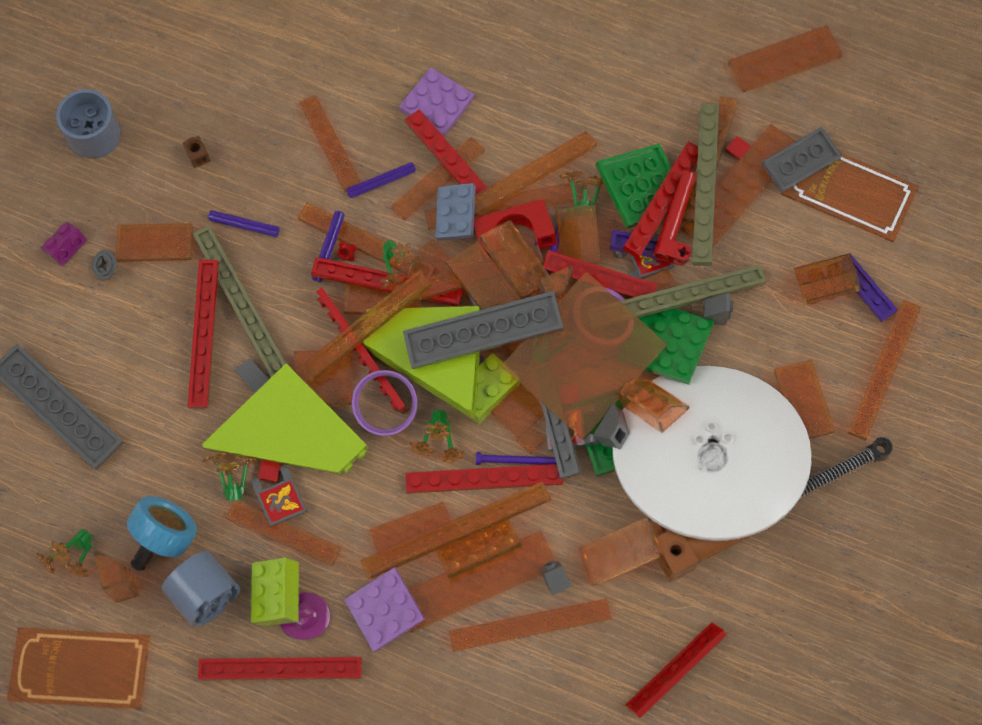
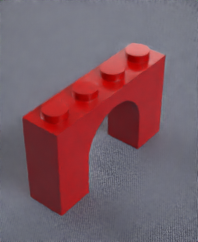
M543 199L474 218V233L484 264L502 259L501 248L497 238L503 229L512 225H522L529 228L535 237L538 249L557 244L555 231Z

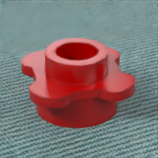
M341 241L339 243L340 249L337 253L338 257L345 261H353L355 259L354 253L357 250L356 245H350L345 241Z

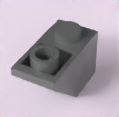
M726 293L705 299L703 306L704 319L715 321L714 325H726L727 319L731 318V312H733L734 302L730 301V294Z
M611 404L593 436L603 446L621 450L630 432L625 415L616 404Z

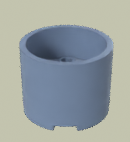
M83 89L72 92L61 101L56 112L57 124L69 147L75 154L80 157H96L97 159L108 155L117 147L121 127L108 99L103 94L95 90Z
M203 551L192 556L177 567L162 585V591L193 628L196 624L201 627L224 612L222 609L228 605L229 600L234 601L239 595L240 587L210 551Z

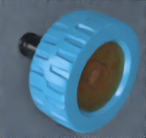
M157 496L141 498L127 519V528L130 534L141 544L134 559L131 560V566L135 570L143 571L154 553L166 557H178L184 554L197 533V526L192 517L180 506L167 499Z

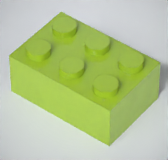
M493 353L479 365L475 418H472L478 425L520 387V378Z
M279 558L252 563L251 623L271 626L298 622L299 562L288 558Z

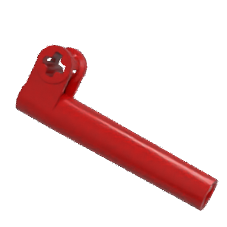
M683 171L653 252L655 258L676 264L677 266L687 264L692 253L688 245L676 241L696 180V174L690 171Z

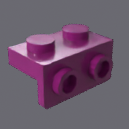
M65 222L51 238L45 241L41 249L63 266L84 245L87 238L77 227Z

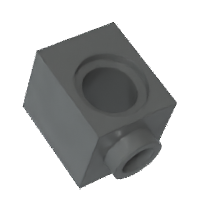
M558 560L549 561L544 564V567L540 568L546 586L552 595L571 587L565 570Z

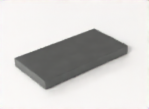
M821 126L765 159L761 164L782 194L836 162L842 155Z

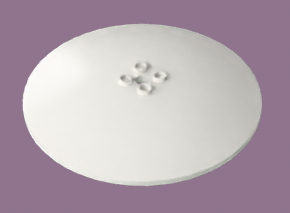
M697 366L689 385L659 376L636 392L622 410L630 434L621 450L612 448L618 479L625 493L641 512L662 527L675 533L696 539L713 541L739 539L754 535L771 527L785 517L798 502L806 487L811 468V447L803 421L794 407L780 392L750 374L725 367ZM715 439L718 441V444L711 445L708 443V440Z

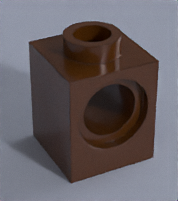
M200 136L191 137L183 142L185 151L194 169L211 161Z

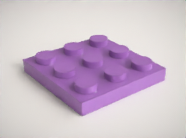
M430 68L401 103L399 110L410 116L420 109L444 137L474 100L475 94L435 69Z
M395 567L344 599L373 652L378 651L426 620Z

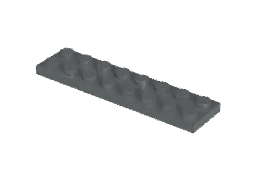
M551 291L403 331L411 368L416 369L560 331L564 327L555 293Z
M16 344L0 359V381L95 470L124 444L112 430L19 344Z

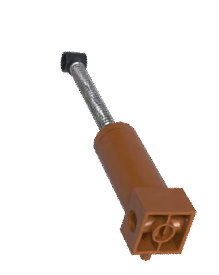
M879 437L873 444L867 446L864 449L865 451H861L857 455L854 454V456H851L852 458L844 459L840 464H835L830 469H825L826 471H822L818 475L815 474L810 479L808 478L800 498L805 496V494L808 495L811 491H815V489L818 490V488L825 486V484L828 485V483H831L836 478L838 479V477L841 478V476L848 472L851 473L854 469L857 470V468L864 466V464L867 465L870 461H884L893 449L891 441L885 437ZM877 446L883 447L885 452H879ZM655 523L654 527L659 536L654 538L651 550L669 582H672L694 571L698 563L751 536L732 540H702L687 537L671 530L666 532L664 527Z

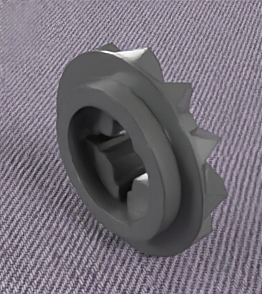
M101 250L95 255L92 268L97 278L105 280L111 279L112 275H116L115 269L118 268L116 266L118 259L115 258V253L110 250ZM106 262H109L106 268H102Z

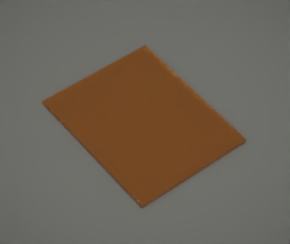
M587 272L557 303L564 329L524 340L501 365L503 369L510 373L581 439L586 437L607 413L611 404H615L667 345L665 341L660 339Z

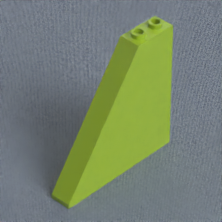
M480 307L367 309L366 317L363 318L365 331L361 335V342L365 345L367 352L466 416L475 418L480 352L412 369L403 331L480 311Z
M287 363L202 444L209 451L267 460L339 475L343 472L345 474L353 468V463L357 459L361 460L368 453L367 449L369 448Z

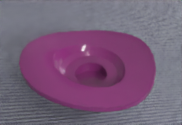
M299 593L298 622L280 624V626L287 635L295 639L307 640L315 638L322 634L329 625V607L316 594Z

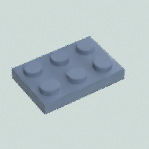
M473 183L438 187L435 233L437 241L473 238L476 186Z

